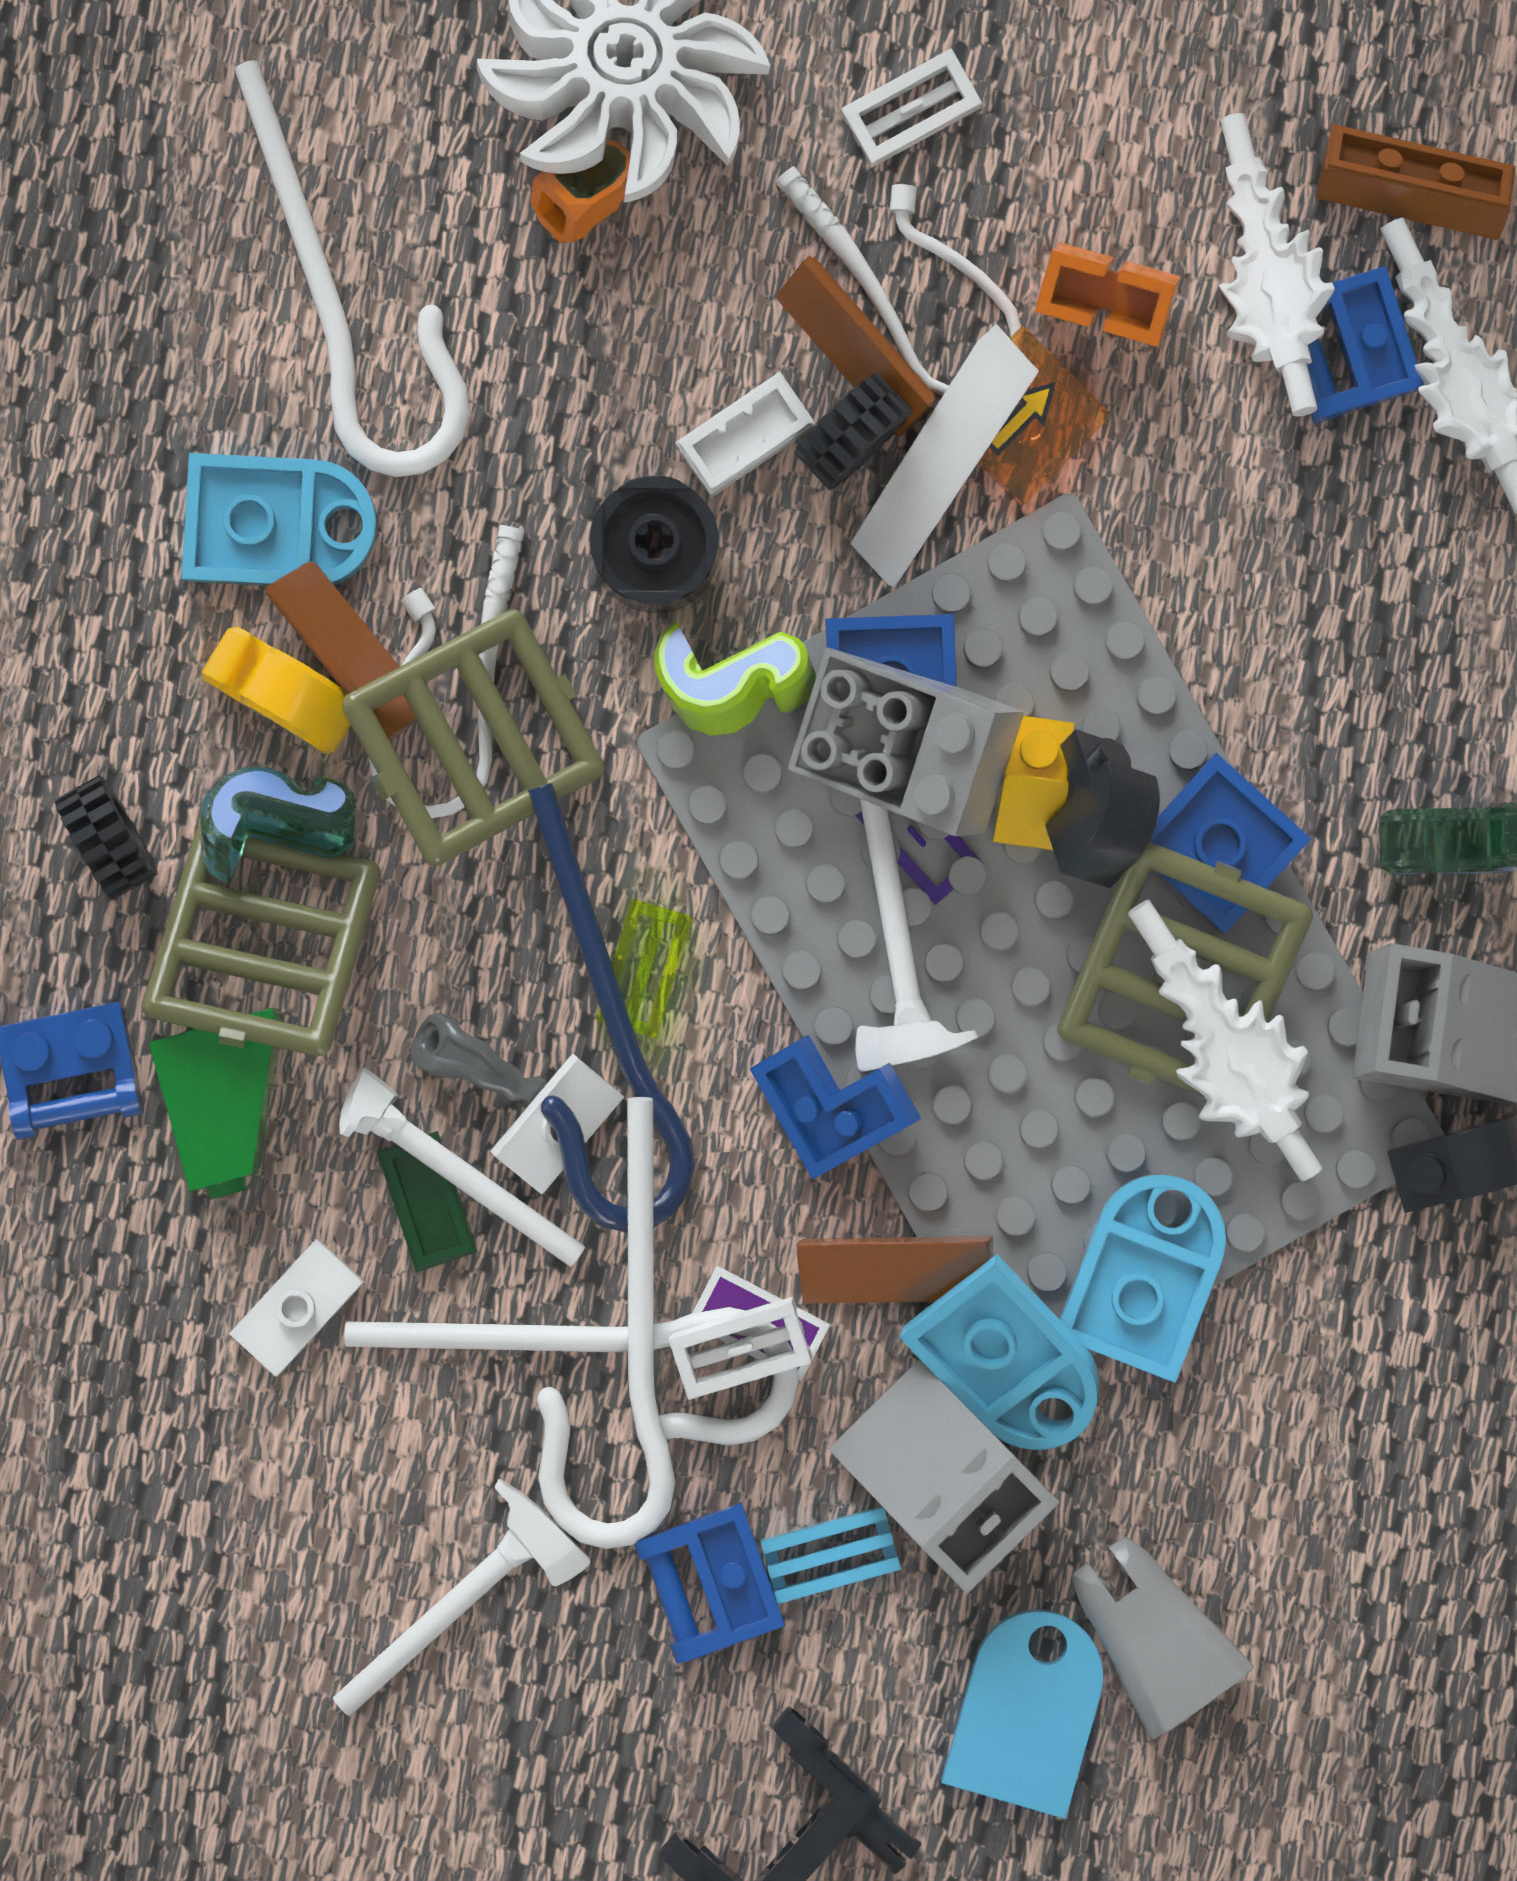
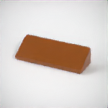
M1332 124L1315 196L1316 199L1399 218L1403 217L1412 221L1498 240L1511 208L1516 166Z
M809 255L781 288L777 300L853 388L856 385L859 386L868 376L877 373L912 409V413L905 419V423L894 432V435L897 437L903 436L933 410L935 394L815 256L812 258Z
M308 562L265 589L267 591L265 594L346 694L400 667L316 563ZM404 695L373 710L388 739L398 737L417 721Z
M993 1236L802 1239L797 1243V1260L803 1303L935 1302L994 1256Z

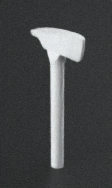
M860 799L896 1001L894 1026L880 1028L860 1026L857 1029V1067L860 1071L866 1072L879 1069L889 1062L891 1066L933 1057L961 1047L977 1039L979 1036L975 1030L952 1033L940 1022L931 1020L920 995L888 810Z
M363 1067L355 1079L341 1110L340 1134L349 1138L354 1131L365 1135L372 1131L389 1142L393 1141L571 1267L577 1261L585 1248L583 1244L407 1121L406 1117L396 1107L391 1105L397 1100L399 1095L379 1077Z
M498 1479L495 1488L509 1505L507 1516L509 1530L497 1546L498 1548L333 1697L335 1703L346 1715L351 1716L510 1570L535 1558L545 1571L551 1585L558 1586L572 1579L589 1566V1556L540 1506L521 1491Z

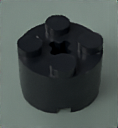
M652 475L629 480L614 491L602 503L594 515L590 530V549L597 575L610 595L631 609L646 613H666L687 606L703 594L717 569L719 537L713 513L706 502L694 490L677 479ZM651 532H661L664 543L673 544L672 548L662 549L660 558H649L647 549L638 548V544L648 543Z

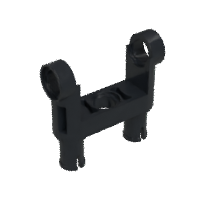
M788 1706L771 1724V1727L790 1747L791 1751L788 1755L823 1785L831 1795L795 1834L798 1841L795 1844L789 1841L754 1881H806L845 1837L850 1839L852 1836L881 1860L892 1874H897L905 1867V1858L889 1843H893L910 1860L919 1850L922 1843L918 1839H914L879 1807L882 1801L878 1797L879 1793L829 1748L831 1746L830 1743L814 1726L811 1725L808 1728L803 1723L806 1719ZM675 1832L658 1851L663 1860L685 1881H744L705 1845L699 1849L679 1832Z

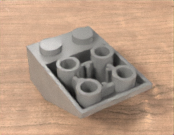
M826 648L787 770L953 836L985 834L1025 712L959 687L832 648Z
M1394 943L1369 952L1352 1079L1517 1106V973L1451 953Z
M920 1359L828 1448L966 1594L1060 1503Z

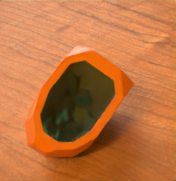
M607 139L603 160L595 166L583 171L566 174L541 171L533 179L530 203L540 223L559 243H572L584 238L595 225L619 209L620 202L625 197L631 153L619 142Z

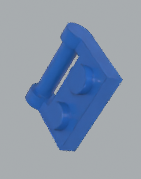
M1386 266L1332 282L1335 291L1324 308L1328 307L1353 388L1336 393L1320 340L1317 339L1308 344L1312 363L1307 364L1318 408L1310 414L1313 424L1417 392L1420 386H1424L1423 380L1415 370L1417 361Z
M114 1002L0 1026V1060L9 1100L11 1126L17 1140L37 1136L38 1129L119 1112H121L124 1118L144 1113L123 1002ZM111 1069L114 1070L116 1087L32 1104L29 1086Z
M742 1502L654 1532L634 1544L639 1560L646 1559L675 1639V1642L671 1643L670 1647L677 1664L693 1660L785 1626ZM687 1544L717 1626L700 1633L670 1551Z

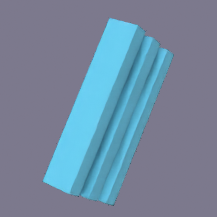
M882 1506L760 1540L777 1604L901 1570L886 1512ZM875 1523L878 1535L789 1560L779 1561L777 1550ZM880 1548L883 1550L884 1559L786 1586L784 1575Z

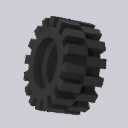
M873 373L865 378L859 386L856 385L849 391L843 400H839L833 406L834 408L817 422L818 425L806 434L805 439L798 444L797 449L794 451V454L829 490L838 487L855 470H858L868 458L873 456L895 434L894 432L905 423V419L912 413V409L877 373Z
M98 775L54 800L56 810L61 816L60 819L64 827L70 833L69 837L74 846L78 848L84 863L89 866L93 877L97 883H100L102 890L106 895L108 894L111 900L118 898L158 875L154 860L146 849V844L138 834L133 821L127 815L123 804L117 799L115 792L108 785L104 777Z

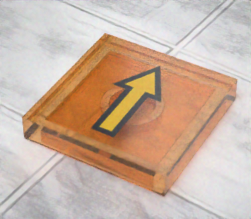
M1024 325L1019 327L1009 338L1039 372L978 462L1020 506L1025 505L1112 416Z

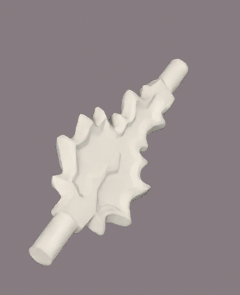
M1234 113L1221 119V126L1231 165L1226 167L1228 184L1234 191V195L1227 201L1226 206L1240 220L1243 227V236L1238 239L1237 244L1244 249L1245 255L1242 257L1233 256L1231 259L1237 271L1236 280L1233 283H1221L1219 285L1220 291L1237 313L1235 322L1226 333L1233 340L1255 346L1252 354L1254 362L1273 360L1276 370L1283 374L1292 415L1305 416L1318 409L1307 364L1312 363L1308 344L1323 336L1324 328L1318 325L1316 317L1333 295L1335 288L1332 282L1323 283L1319 276L1323 254L1322 248H1316L1308 252L1309 230L1297 234L1290 243H1287L1290 234L1289 225L1280 223V214L1285 200L1284 190L1282 187L1271 191L1266 188L1269 174L1263 161L1259 157H1255L1245 114Z
M1398 218L1384 225L1380 230L1401 272L1395 277L1401 293L1409 299L1413 306V309L1405 312V321L1424 338L1427 344L1424 345L1423 352L1434 362V364L1424 362L1415 365L1416 372L1427 384L1418 388L1419 393L1434 409L1438 420L1433 423L1434 431L1438 434L1461 440L1465 447L1467 459L1481 458L1488 473L1495 471L1516 515L1517 390L1511 383L1507 353L1505 350H1498L1494 356L1490 357L1482 338L1475 335L1471 342H1468L1467 327L1458 326L1453 319L1450 288L1439 287L1438 275L1431 260L1424 262L1404 218Z
M1150 900L1135 906L1128 912V915L1154 954L1151 957V961L1157 974L1165 980L1158 992L1183 1009L1187 1020L1182 1027L1195 1034L1192 1040L1181 1041V1046L1195 1057V1064L1188 1068L1177 1069L1176 1073L1181 1080L1199 1091L1207 1099L1206 1105L1199 1114V1118L1204 1121L1233 1122L1236 1125L1235 1135L1239 1138L1261 1133L1269 1143L1276 1142L1301 1182L1312 1178L1323 1167L1299 1132L1298 1128L1302 1122L1294 1111L1309 1097L1308 1091L1302 1090L1296 1085L1308 1054L1307 1049L1304 1046L1293 1048L1287 1043L1283 1016L1278 1015L1270 1023H1266L1261 1000L1252 1006L1248 1014L1244 1017H1239L1237 1000H1227L1223 994L1220 966L1214 964L1206 970L1199 968L1196 961V951L1188 948L1181 939L1175 940Z

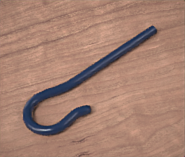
M548 783L528 790L540 830L621 1071L635 1097L653 1098V1122L668 1148L670 1167L667 1180L658 1195L653 1198L654 1228L673 1216L690 1192L695 1170L692 1139L675 1108L661 1092L646 1065L553 784ZM551 1095L544 1098L541 1103V1112L556 1132L566 1185L577 1206L601 1227L628 1233V1208L612 1204L599 1193L591 1179L584 1135L574 1112L558 1096Z

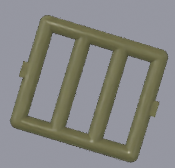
M515 609L508 610L360 687L347 694L342 702L345 715L378 773L371 777V780L381 799L385 800L391 797L422 856L432 866H440L535 814L528 790L552 783L559 801L600 778L605 769L598 751L570 702L577 695L566 674L557 678L524 615ZM507 639L575 762L547 778L542 773L479 657V654ZM454 667L460 673L523 789L522 792L496 806L492 805L426 683ZM401 695H404L471 818V820L443 835L439 833L373 712L374 709Z
M203 824L199 826L194 834L142 1002L143 1013L148 1018L219 1034V1043L245 1049L247 1041L313 1056L327 1054L333 1042L381 872L378 864L363 858L336 852L326 853L247 832L234 831L230 838L220 832L215 825ZM279 831V839L303 843L304 836ZM216 837L231 839L232 850L243 858L352 882L343 914L207 883L213 863V845ZM198 909H208L335 938L327 969H317L189 940ZM181 964L319 995L310 1028L172 997Z
M1149 841L1140 858L1122 874L1117 882L1058 1023L1057 1031L1059 1036L1067 1042L1129 1066L1128 1075L1150 1084L1153 1083L1156 1077L1205 1097L1181 1080L1176 1073L1177 1069L1188 1068L1192 1064L1087 1022L1101 987L1181 1020H1187L1186 1013L1178 1004L1159 994L1158 991L1163 984L1111 964L1125 930L1128 929L1140 934L1129 917L1128 912L1137 906V901L1150 870L1283 923L1268 958L1160 915L1175 940L1181 939L1188 948L1196 951L1197 958L1217 964L1229 971L1257 981L1243 1017L1249 1013L1255 1003L1261 1000L1266 1023L1269 1022L1310 927L1313 913L1306 904L1240 878L1242 873L1240 869L1217 861L1215 867H1212Z

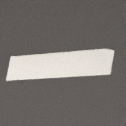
M997 324L977 341L850 543L889 586L895 587L1039 372Z

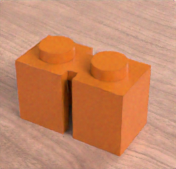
M1059 242L1052 249L1035 312L1091 327L1098 317L1100 308L1111 311L1105 319L1102 331L1156 347L1159 346L1164 338L1181 276L1126 261L1119 272L1111 270L1114 257Z

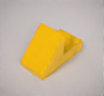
M1023 716L1000 786L992 842L1053 851L1045 824L1066 803L1069 782L1067 781L1068 768L1060 745L1074 731L1075 723Z

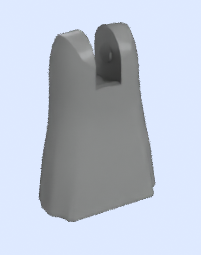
M1123 1537L1108 1548L1117 1559L1121 1572L1126 1578L1129 1577L1136 1589L1116 1602L1108 1592L1111 1589L1107 1583L1096 1575L1088 1562L1072 1574L1077 1598L1086 1616L1095 1628L1130 1702L1150 1738L1153 1740L1168 1733L1241 1681L1254 1666L1225 1633L1187 1597L1144 1548L1129 1538Z

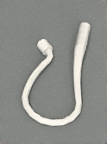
M793 166L776 180L777 186L782 192H785L784 194L788 199H791L798 211L803 213L807 222L812 228H815L820 237H823V241L843 261L862 286L885 322L903 359L932 392L943 397L949 386L933 379L920 364L894 308L845 227L839 223L840 221L836 216H833L828 206L819 199L820 197L814 189L809 187L808 182L804 177H801L802 175L796 167ZM906 184L892 185L890 212L895 213L896 223L900 232L906 239L931 251L972 279L1005 314L1010 330V339L1021 351L1023 329L1016 307L1005 293L977 266L950 247L918 231L911 225L909 214L915 213L917 187Z
M505 525L499 526L497 536L499 539L496 541L495 547L497 548H495L496 552L494 551L491 564L493 566L489 573L487 583L489 585L485 592L486 599L483 603L481 624L506 612L508 609L507 603L511 596L510 589H512L515 577L514 570L517 568L518 552L521 549L520 542H522L524 530ZM422 588L414 590L401 600L414 623L420 621L423 630L418 643L408 654L402 665L427 653L434 641L436 628L432 613L436 609ZM499 644L479 654L493 682ZM478 708L479 763L476 775L484 788L488 782L492 763V732ZM369 759L371 774L373 777L378 773L375 770L371 760ZM458 796L448 803L431 806L425 805L431 818L454 815L463 809L464 805ZM391 797L386 799L388 802L395 806Z

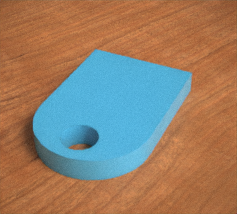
M189 453L181 576L184 582L269 586L303 564L314 562L333 585H336L354 575L370 556L377 536L375 507L363 484L347 469L332 462L314 459ZM340 509L356 511L360 514L363 522L360 535L348 543H339L332 540L327 532V523L330 516Z
M1157 1174L1139 1177L1124 1184L1107 1200L1098 1217L1059 1319L1087 1349L1176 1383L1221 1266L1226 1247L1224 1222L1216 1204L1209 1195L1186 1179ZM1167 1190L1181 1192L1187 1198L1190 1207L1186 1221L1174 1228H1167L1160 1224L1154 1214L1156 1199Z
M998 1254L902 1328L899 1338L998 1439L1010 1445L1030 1450H1046L1062 1446L1078 1437L1087 1428L1094 1416L1100 1391V1377L1092 1355ZM1058 1398L1067 1402L1074 1414L1065 1420H1053L1041 1412L1039 1404L1045 1399Z
M1031 1609L1020 1611L1004 1618L987 1633L975 1657L942 1773L941 1782L943 1784L1066 1819L1103 1687V1667L1099 1652L1090 1636L1078 1623L1054 1611ZM1053 1626L1064 1634L1065 1649L1061 1656L1054 1661H1039L1030 1654L1029 1639L1032 1633L1040 1627Z

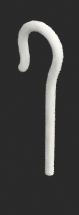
M256 60L244 62L236 66L234 70L327 342L331 370L330 398L335 432L348 454L370 471L393 477L423 474L449 458L464 437L470 415L467 386L443 339V313L435 305L425 306L419 313L417 329L422 356L443 394L445 413L441 428L430 442L416 450L395 452L381 448L367 438L359 424L355 397L356 369L348 323L259 62Z
M648 1097L627 1099L629 1397L637 1436L645 1454L650 1480L647 1500L638 1513L622 1522L604 1523L590 1519L576 1508L567 1494L564 1480L570 1437V1421L567 1407L562 1395L552 1387L543 1388L537 1398L538 1407L545 1424L538 1476L543 1503L562 1530L580 1543L604 1549L634 1545L637 1541L655 1532L670 1511L676 1483L668 1442L660 1424L654 1386L653 1098Z
M727 1307L693 1313L673 1321L654 1324V1349L670 1347L668 1339L671 1333L734 1315L745 1310ZM346 1321L344 1333L346 1347L628 1352V1327ZM769 1322L733 1334L749 1337L778 1327ZM788 1341L762 1348L768 1357L793 1350ZM797 1367L773 1374L774 1378L770 1395L760 1409L747 1417L725 1420L677 1412L659 1415L660 1424L666 1439L686 1438L727 1446L756 1441L778 1427L793 1406L799 1381Z

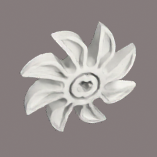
M509 0L508 14L515 38L530 57L540 60L477 59V71L488 93L499 104L517 115L543 121L563 112L570 106H576L565 119L520 153L519 161L534 169L556 174L575 173L586 170L603 160L608 131L610 129L621 127L628 130L631 134V157L624 202H630L654 192L665 182L672 171L677 145V129L667 114L674 116L678 122L691 129L727 166L730 164L735 155L739 139L740 119L738 108L732 94L721 79L707 73L769 75L770 63L758 40L740 24L716 14L703 13L684 21L680 26L671 27L678 17L700 0H639L633 6L622 5L617 0H571V5L580 19L573 17L570 12L557 5L553 0Z

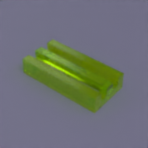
M631 898L612 966L620 986L640 915L652 918L626 1008L634 1032L657 1039L693 917ZM667 922L676 925L647 1023L637 1020V1015L664 923ZM599 1008L595 1021L604 1023Z

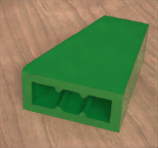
M273 1007L250 1014L283 1022L280 1009ZM194 1029L148 1043L189 1192L206 1189L209 1200L247 1190L244 1178L259 1174L279 1048L247 1041L245 1049L219 1043V1034Z

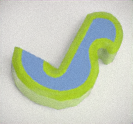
M675 621L661 633L654 652L655 671L670 706L688 728L710 736L735 733L750 724L763 707L766 699L770 697L774 699L781 713L793 711L810 698L816 680V672L804 643L800 639L783 632H778L702 671L677 621Z

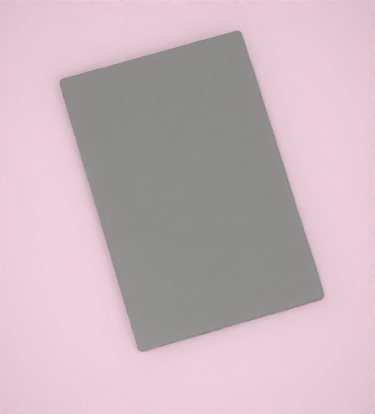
M1073 494L1061 495L846 617L954 614L957 687L1025 712L1024 716L1075 723L1074 730L1077 729L1100 738H1111L1125 747L1130 755L1131 767L1133 769L1157 777L1160 793L1158 815L1215 753L1232 766L1079 499ZM825 630L803 642L816 672V677L826 649ZM770 697L766 699L763 707L750 724L735 733L715 736L688 728L683 720L675 714L643 732L637 741L638 749L802 1037L810 1036L836 1084L842 1090L875 1071L862 1072L857 1067L856 1035L858 1027L880 1028L894 1026L896 1009L865 826L855 816L862 812L860 798L787 770L809 699L793 711L781 713L774 699ZM1069 771L1067 776L1069 789L1066 802L1076 793ZM999 792L985 834L959 836L980 860L969 856L961 858L944 840L949 835L948 833L888 810L896 860L898 861L901 847L936 887L949 877V882L953 888L947 896L934 905L928 895L918 887L897 863L923 1004L931 1020L940 1022L949 1032L960 1033L975 1030L979 1036L977 1039L951 1051L892 1066L922 1119L872 1146L867 1151L916 1237L993 1236L994 1256L998 1254L1060 1319L1102 1208L1114 1192L1134 1179L1157 1174L1177 1176L1200 1187L1216 1204L1224 1222L1226 1247L1221 1266L1212 1286L1214 1287L1396 1183L1387 1153L1388 1150L1445 1135L1420 1090L1352 1079L1363 991L1290 865L1279 874L1267 889L1306 904L1312 910L1313 919L1268 1023L1278 1015L1283 1016L1287 1043L1293 1048L1304 1046L1308 1051L1296 1085L1300 1089L1308 1091L1309 1097L1294 1111L1302 1122L1298 1128L1299 1132L1323 1168L1318 1174L1303 1182L1300 1181L1276 1142L1269 1143L1261 1133L1242 1138L1236 1137V1125L1233 1122L1201 1120L1199 1114L1206 1105L1207 1099L1156 1077L1153 1083L1150 1084L1128 1075L1129 1066L1067 1042L1059 1036L1057 1031L1058 1023L1117 882L1109 889L1060 873L1054 851L992 842ZM912 826L926 841L925 847H921L908 833V827ZM1150 870L1136 904L1139 905L1146 900H1150L1158 914L1268 958L1283 924L1248 909L1230 930L1222 935L1152 870ZM1126 929L1111 964L1161 984L1165 981L1157 974L1151 961V957L1154 954L1142 935ZM1196 957L1197 966L1202 970L1209 969L1214 965ZM1220 967L1222 971L1223 994L1227 1000H1237L1238 1014L1243 1017L1257 981ZM1101 987L1087 1022L1192 1065L1195 1064V1057L1181 1046V1041H1189L1195 1037L1193 1032L1182 1027L1185 1023L1184 1020ZM1167 1190L1156 1199L1154 1214L1158 1222L1167 1228L1178 1227L1188 1218L1190 1211L1189 1202L1181 1192ZM1087 1349L1092 1356L1097 1354V1352Z

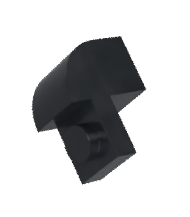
M1075 729L1060 747L1076 793L1045 824L1060 873L1110 889L1120 879L1122 874L1140 858L1152 837L1160 804L1158 780L1154 775L1133 769L1131 767L1130 755L1125 747L1111 738H1100Z
M1517 1114L1468 1126L1450 1134L1388 1150V1157L1404 1213L1458 1199L1464 1200L1516 1185Z

